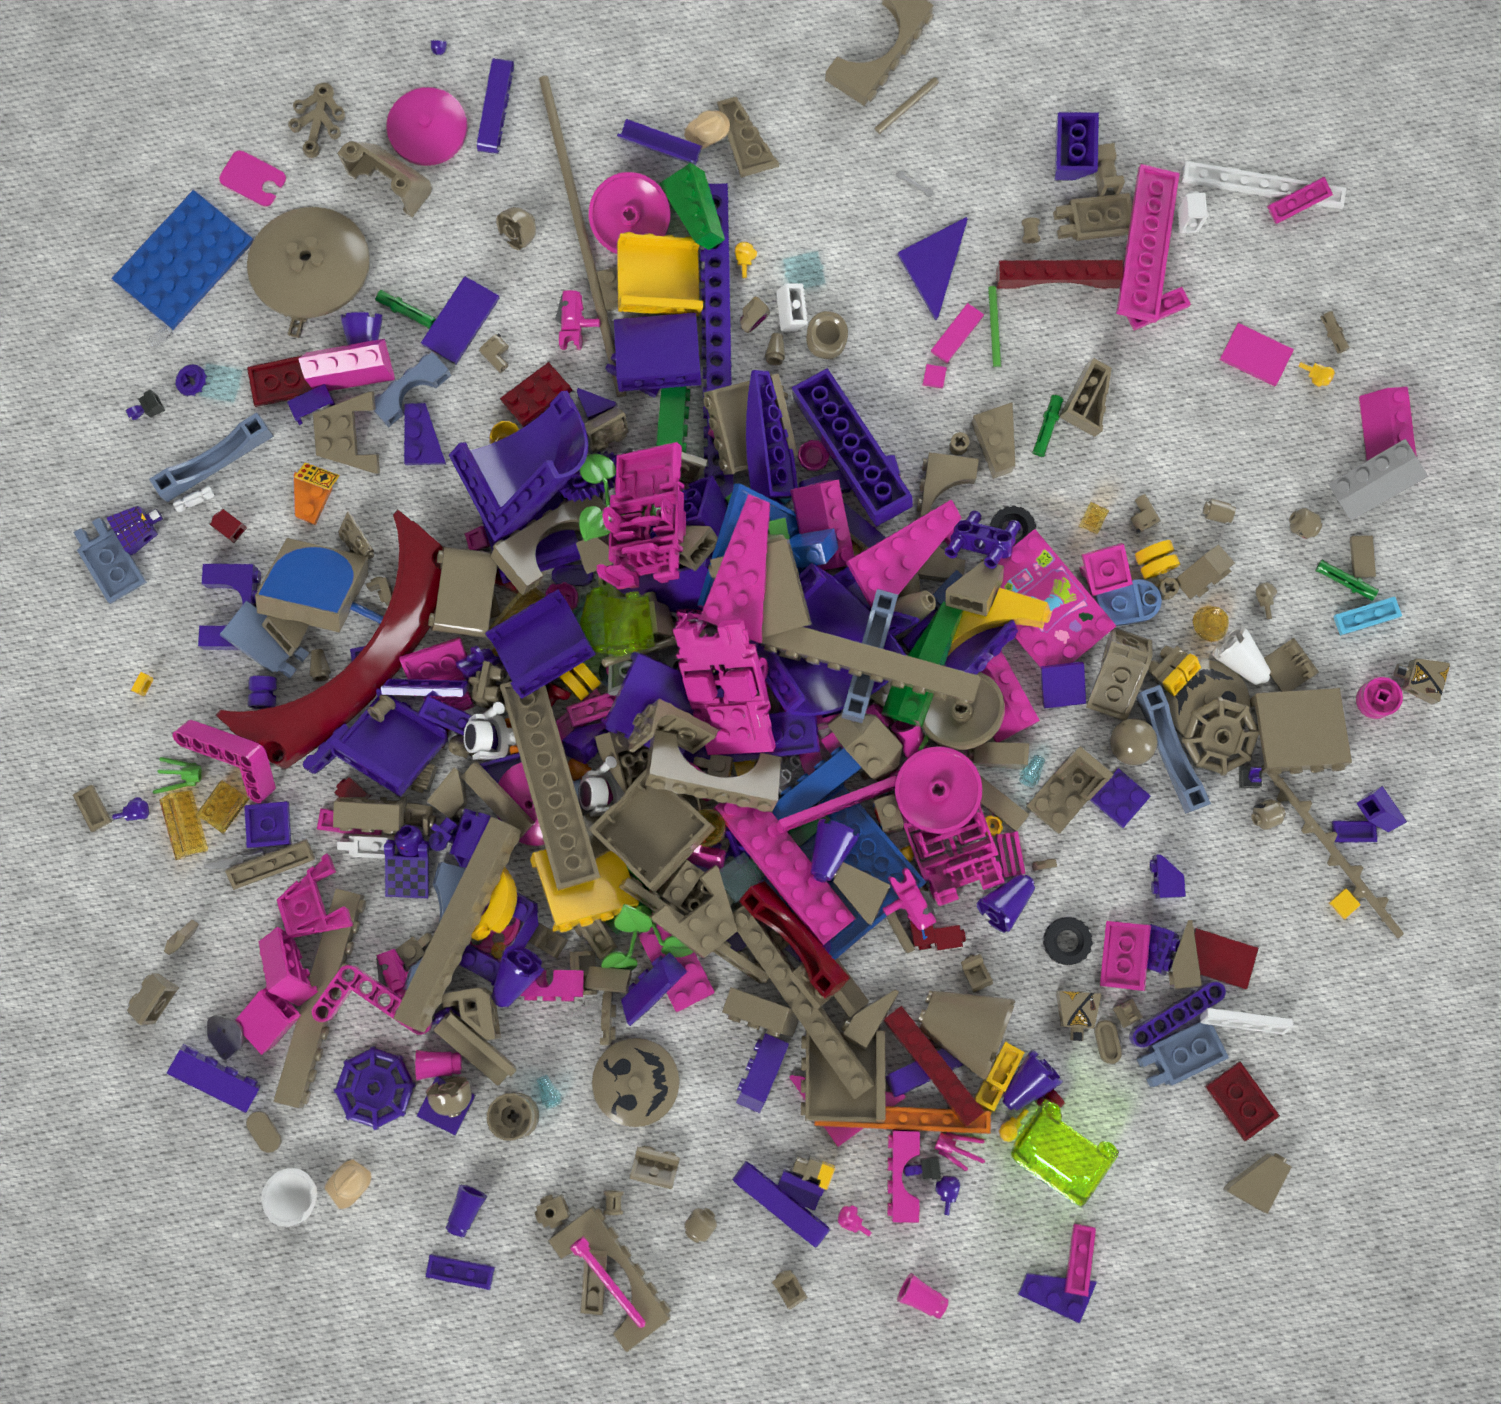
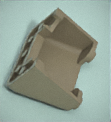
M350 141L345 143L337 153L347 174L354 179H357L359 175L370 177L375 170L391 179L393 192L401 198L404 204L403 211L411 218L432 192L431 183L426 177L376 144Z
M443 547L442 551H438L437 563H441L442 569L436 609L434 614L430 613L428 626H432L431 631L486 638L485 633L489 627L497 564L491 558L492 552Z

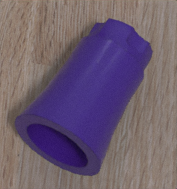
M459 1185L456 1199L445 1227L447 1232L455 1236L465 1237L479 1209L487 1199V1195L468 1185Z

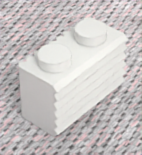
M1192 191L1185 196L1177 211L1180 233L1200 231L1208 217L1205 193Z
M784 284L776 291L781 331H798L808 323L806 321L807 313L805 312L803 284Z

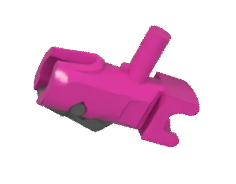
M563 291L555 319L561 324L559 346L562 350L567 349V344L570 341H574L577 349L581 350L583 340L581 327H600V319H584L582 316L584 307L582 295H580L579 291Z
M904 868L902 869L904 875L902 882H897L892 876L888 877V881L899 899L882 909L886 916L900 908L905 909L908 913L907 917L915 924L918 930H923L936 922L931 899L928 892L919 890L910 870Z
M395 949L376 955L379 982L403 998L407 991L403 989L408 972H405L403 968L404 962Z

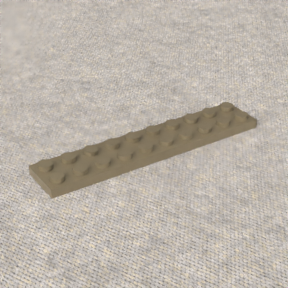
M511 682L501 684L502 694L557 889L562 890L599 879L600 874L546 686L544 685L521 699L513 689Z

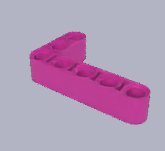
M194 720L186 721L173 732V739L179 746L239 767L247 795L253 802L261 803L276 789L267 753L260 744Z
M346 965L337 972L312 1009V1016L318 1022L331 1020L353 991L391 1018H394L403 998L354 965ZM347 969L354 971V979L352 981H347L344 977ZM369 981L373 986L369 994L365 993L362 989L363 983ZM335 987H338L342 992L338 1000L332 997V990ZM384 993L388 994L391 998L388 1006H384L380 1002V998ZM321 1006L328 1008L329 1013L326 1018H322L319 1015ZM397 1021L417 1035L428 1033L432 1028L431 1022L424 1033Z

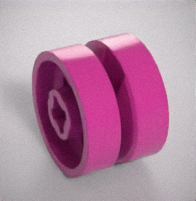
M1378 677L1363 684L1356 695L1358 709L1363 715L1371 719H1381L1395 713L1403 701V693L1400 686L1394 680L1387 677Z

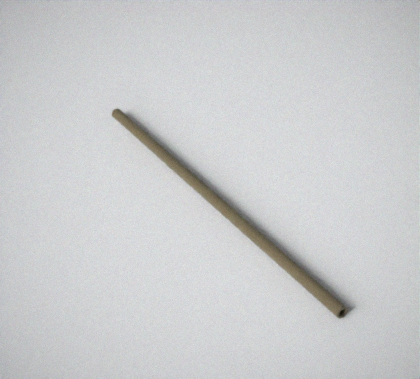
M541 76L539 77V83L597 318L600 319V330L608 362L616 366V363L610 359L611 355L615 353V344L549 77ZM612 375L617 397L626 396V391L619 392L617 377Z

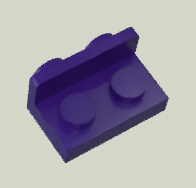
M1150 924L1147 969L1166 976V973L1170 972L1172 968L1173 953L1178 950L1180 944L1179 935L1174 931Z

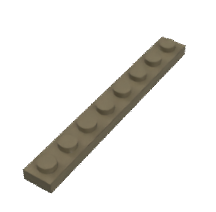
M626 878L619 886L623 891L654 912L663 905H667L678 922L687 916L686 914L684 916L677 911L678 908L672 903H664L660 900V895L652 890L647 891L641 887L643 884L635 878ZM727 941L712 951L759 984L766 983L769 979V976L760 964H753L748 960L749 957L746 954L731 949V944Z

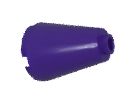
M367 312L346 313V316L341 314V322L347 345L379 340L383 321L382 315L375 313V317H370Z
M826 819L819 820L817 824L811 865L813 878L822 883L833 878L859 838L858 833L856 835L853 834L854 830L832 820L830 824H826Z
M1018 875L980 898L976 903L980 914L983 916L986 913L991 919L987 922L996 930L1002 933L1009 932L1035 891V882L1028 875Z
M513 945L508 946L504 950L491 994L495 1005L509 1007L544 971V967L541 968V959L529 949L523 948L521 951L516 949L517 946Z
M1034 1050L1027 1054L1006 1091L1002 1094L1004 1097L1002 1101L1010 1110L1014 1108L1018 1111L1063 1083L1055 1069L1045 1059L1039 1060L1037 1058L1039 1054Z

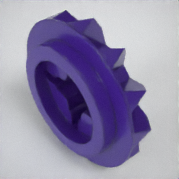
M195 364L183 367L176 376L177 390L187 397H196L198 392H202L203 386L207 385L205 382L207 375L204 369ZM189 376L194 378L195 385L190 384Z

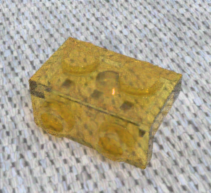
M221 780L196 815L224 834L249 798L235 787Z

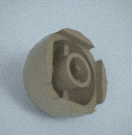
M512 207L502 211L496 217L499 233H504L511 240L506 242L513 249L521 250L534 239L536 235L535 219L526 210Z
M450 1077L445 1079V1084L439 1085L436 1082L428 1087L426 1090L428 1102L431 1108L440 1115L449 1117L459 1116L461 1111L471 1101V1087L466 1077Z

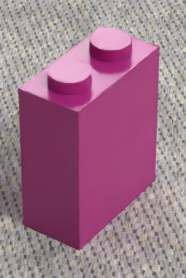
M264 988L256 994L235 1021L242 1026L243 1035L262 1055L272 1049L300 1018L301 1014L289 1001L271 994L267 988Z

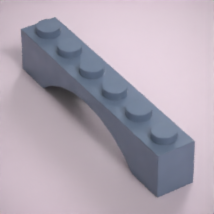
M256 412L240 422L227 437L208 451L191 460L168 467L149 480L159 496L166 502H169L274 436L264 420Z
M877 589L862 644L883 649L898 594ZM862 674L861 677L853 675L841 718L863 723L874 681L870 680L869 675Z
M1161 685L1140 692L1136 699L1146 722L1156 732L1158 751L1185 814L1210 805L1211 803L1205 788L1194 772L1181 746L1173 724L1169 704Z
M444 862L438 863L433 887L439 902V923L466 868ZM422 958L409 968L403 990L408 989Z

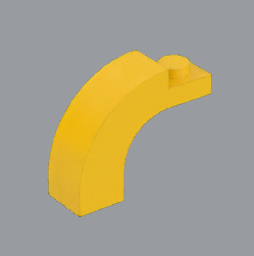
M504 867L500 875V881L491 894L487 910L481 916L479 924L471 935V938L477 941L486 938L491 930L500 934L509 924L515 912L517 889L514 879L506 867Z

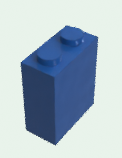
M834 528L797 534L789 540L797 568L808 567L811 563L815 565L826 564L839 549Z

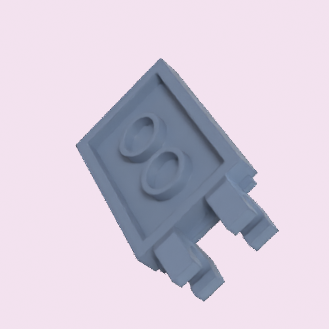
M97 518L92 523L99 536L91 540L87 532L82 530V528L73 533L81 544L79 549H77L79 555L107 602L111 604L147 582L132 556L122 547L113 529H109L103 519Z
M246 601L220 633V636L271 673L280 671L288 678H291L297 669L286 662L289 655L262 626L267 615L257 613V608ZM299 646L293 656L303 662L309 655V652Z
M1197 1022L1150 1045L1151 1048L1148 1049L1150 1053L1136 1060L1140 1067H1145L1155 1062L1159 1073L1147 1078L1146 1081L1149 1087H1156L1162 1083L1173 1086L1229 1057L1214 1026Z

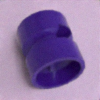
M250 676L248 689L252 693L248 695V707L254 709L276 707V696L273 692L277 690V678L271 676Z

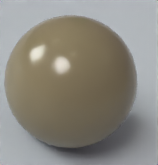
M1127 719L1120 722L1113 729L1110 736L1112 753L1119 761L1127 765H1140L1147 762L1153 757L1157 749L1158 740L1155 730L1150 724L1140 719Z

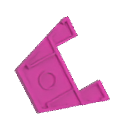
M327 853L321 857L322 861L307 870V875L303 879L292 884L276 900L286 934L290 938L353 926L349 910L345 906L328 915L326 914L317 882L336 872L332 858Z

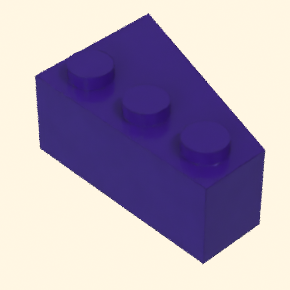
M766 1033L763 1039L758 1038L754 1047V1051L757 1052L754 1059H749L745 1069L749 1071L746 1079L741 1078L737 1088L740 1091L736 1101L737 1104L757 1113L761 1112L789 1043Z

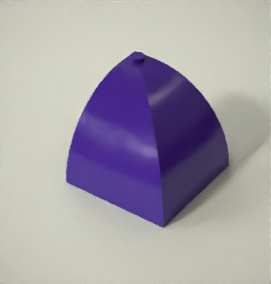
M561 391L543 414L514 434L473 450L469 449L466 442H459L451 451L449 457L494 542L509 538L514 531L521 530L576 474L586 460L588 438L582 417L568 391Z
M811 563L799 575L812 623L804 627L862 643L871 611L840 582L820 567ZM888 631L883 649L906 655ZM753 640L749 641V644H755L758 658L766 659L768 674L765 680L786 712L800 716H816L844 709L853 675L848 673L849 670L840 668V671L828 668L826 663L812 664L806 662L803 657L799 661L779 656V650H777V653H772L764 650L765 646H761V643ZM883 680L882 683L874 681L871 695L889 681Z

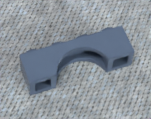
M433 352L429 355H424L415 367L407 369L398 381L391 382L387 390L375 396L376 410L373 411L389 428L404 416L402 402L406 393L419 385H427L436 389L451 377L448 368Z

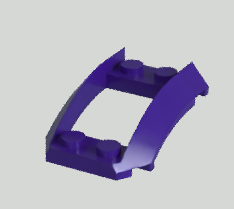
M518 892L513 917L524 922V925L511 946L515 945L517 946L516 949L522 951L540 923H538V903ZM468 944L462 954L459 965L490 981L491 985L494 986L501 960Z

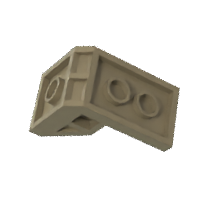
M1118 628L1110 631L1101 660V669L1086 703V708L1121 720L1128 719L1150 666L1153 655L1152 640Z
M1080 746L1067 757L1026 807L1056 833L1060 834L1085 803L1114 774Z
M473 988L444 993L442 995L440 1004H443V1007L459 1005L461 1018L485 1040L501 1038L497 1005L494 1004L491 998L492 992L487 988ZM473 1002L476 1004L475 1008L472 1007Z

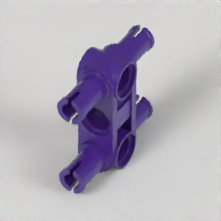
M973 510L969 513L966 520H960L954 527L951 542L945 548V554L949 558H956L961 548L985 554L988 556L985 558L984 564L988 568L994 569L1001 559L1012 555V547L1016 541L1015 536L1021 530V525L1018 521L1011 520L1006 529L1003 530L979 524L982 520V515L978 511Z

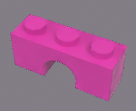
M544 970L540 977L520 995L524 996V1001H537V996H543L542 1001H556V997H561V1001H574V997H583L584 970H553V981L550 985L546 979L547 970Z

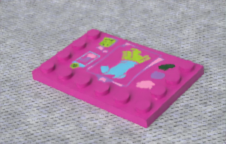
M1036 529L1012 547V555L999 561L998 565L1004 566L1003 582L1000 588L1048 602L1052 611L1051 618L1048 623L1045 622L1043 629L1034 626L1016 625L1018 632L1015 639L1040 669L1041 666L1073 663L1116 627L1115 623Z

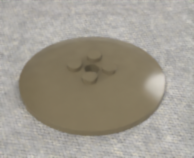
M321 207L294 209L271 220L255 237L247 258L248 278L258 298L270 309L293 318L320 317L342 308L358 294L366 281L370 267L369 248L364 235L357 225L345 215ZM303 255H311L310 259L306 261L301 260Z

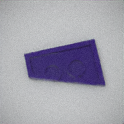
M425 403L405 404V465L446 464Z
M1026 1273L1018 1295L1080 1324L1097 1281L1090 1280L1089 1292L1086 1297L1066 1293V1278Z

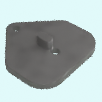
M218 1015L208 1019V1039L221 1058L226 1060L243 1046L242 1026L235 1020Z

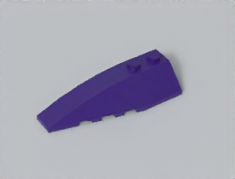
M752 370L746 413V449L750 487L771 500L792 498L790 490L798 488L794 453L792 448H788L786 441L788 433L786 429L783 430L780 418L783 416L781 410L775 404L777 396L770 372Z

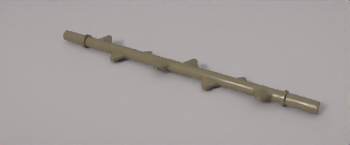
M1269 775L1274 785H1277L1280 789L1276 798L1277 801H1289L1305 821L1301 830L1302 833H1314L1331 854L1327 864L1329 866L1340 865L1355 884L1356 888L1352 894L1355 899L1366 898L1381 917V921L1385 922L1398 939L1403 936L1404 932L1393 920L1392 915L1385 910L1389 899L1387 897L1376 898L1360 878L1363 866H1351L1334 845L1337 833H1325L1310 815L1309 810L1312 802L1310 800L1299 801L1284 782L1283 777L1281 778L1280 775Z

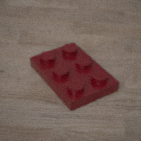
M547 362L499 399L524 428L543 414L561 391H568L570 394L573 390L556 369Z

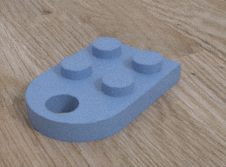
M1142 579L1132 580L1133 585L1095 595L1096 602L1116 626L1145 622L1158 613L1162 603L1161 594L1153 583ZM1146 594H1152L1155 597L1154 604L1146 603Z

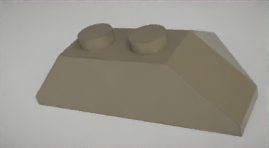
M842 711L827 724L844 749L874 780L878 782L890 777V774L898 770L903 745L876 715L865 713L863 723H858L841 718Z

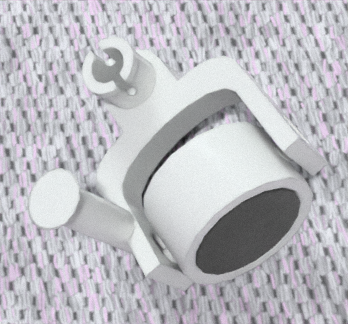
M501 702L494 703L493 707L483 714L473 715L466 724L464 745L469 753H476L472 756L473 760L503 758L508 753V747L517 745L513 729L506 727L502 716H496L497 714H502L505 710ZM489 722L494 724L497 731V752H489L493 742V730Z
M608 756L596 771H588L580 782L579 801L584 810H592L589 813L590 817L602 816L610 808L606 807L608 787L605 780H607L611 787L614 804L625 794L611 772L608 771L617 765L616 759L612 756Z

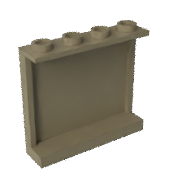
M779 373L770 375L777 396L775 404L781 410L783 417L780 418L783 430L786 429L788 433L786 438L788 448H792L795 457L798 456ZM750 380L703 392L704 405L708 409L710 417L709 426L713 430L715 437L714 446L720 457L719 466L724 475L748 469L746 413Z
M789 539L767 544L762 637L812 624ZM724 556L710 560L709 572L712 578H716Z
M1340 688L1256 693L1250 698L1251 707L1256 708L1264 767L1261 769V773L1279 775L1284 771H1290V774H1299L1303 770H1311V773H1318L1332 768V771H1342L1352 763Z
M806 1031V1036L802 1035L801 1049H806V1056L801 1057V1071H805V1080H801V1093H805V1102H801V1115H805V1121L884 1123L885 1031H876L865 1051L845 1040L875 1082L873 1087L856 1099L849 1093Z

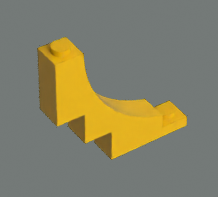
M999 588L987 616L963 611L948 656L967 639L988 629L1004 626L1011 619L1016 625L1034 626L1043 629L1045 622H1049L1052 614L1048 602Z

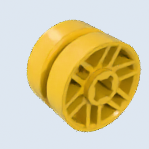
M1171 540L1155 543L1134 554L1138 565H1144L1140 569L1144 579H1150L1167 573L1181 565L1176 554L1169 555L1175 550Z
M584 663L559 676L580 701L589 695L585 686L595 690L601 684Z

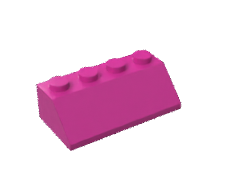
M385 339L306 352L299 358L304 379L312 389L325 384L329 391L395 380Z
M1408 387L1385 388L1359 396L1366 460H1370L1404 439L1407 440L1416 455Z
M827 480L791 489L799 534L835 529L839 549L826 564L816 566L823 570L846 566V561L855 556L839 480Z
M1001 650L997 656L987 663L985 669L981 671V673L989 676L998 685L1005 703L1003 722L993 736L995 742H1002L1040 721Z

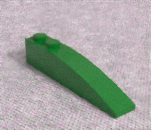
M943 602L908 656L944 666L964 610L946 606V602ZM891 685L881 715L923 727L934 694L930 692L919 694L913 692L912 687L904 685V688H898Z

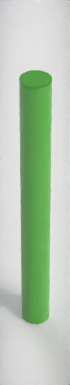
M996 286L988 287L992 360L993 367H1000Z

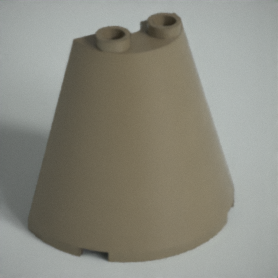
M929 990L925 1001L929 1005L927 1010L922 1009L918 1022H921V1026L919 1029L980 1078L986 1080L1002 1042L1016 1000L942 991L933 992Z

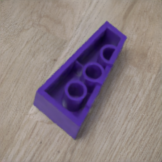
M185 1044L181 1046L166 1074L245 1113L260 1089L256 1079L250 1076L243 1077L238 1074L236 1069L230 1066L225 1067L218 1063L216 1059L205 1056Z

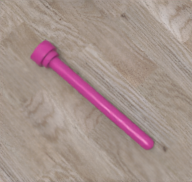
M585 1237L579 1238L571 1245L570 1250L575 1256L578 1255L584 1258L639 1328H643L645 1320L589 1251L590 1247L588 1246L589 1242Z

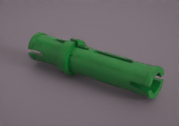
M380 290L376 295V302L390 308L392 312H398L428 329L431 328L436 320L434 316L432 317L403 302L400 297H394L383 290Z
M1051 395L1047 411L1043 414L1044 419L1032 451L1033 455L1045 457L1054 426L1060 418L1059 411L1064 401L1061 396Z
M1323 559L1315 569L1316 572L1351 589L1350 592H1357L1371 601L1374 600L1379 591L1378 588L1363 582L1362 578H1356L1325 562Z

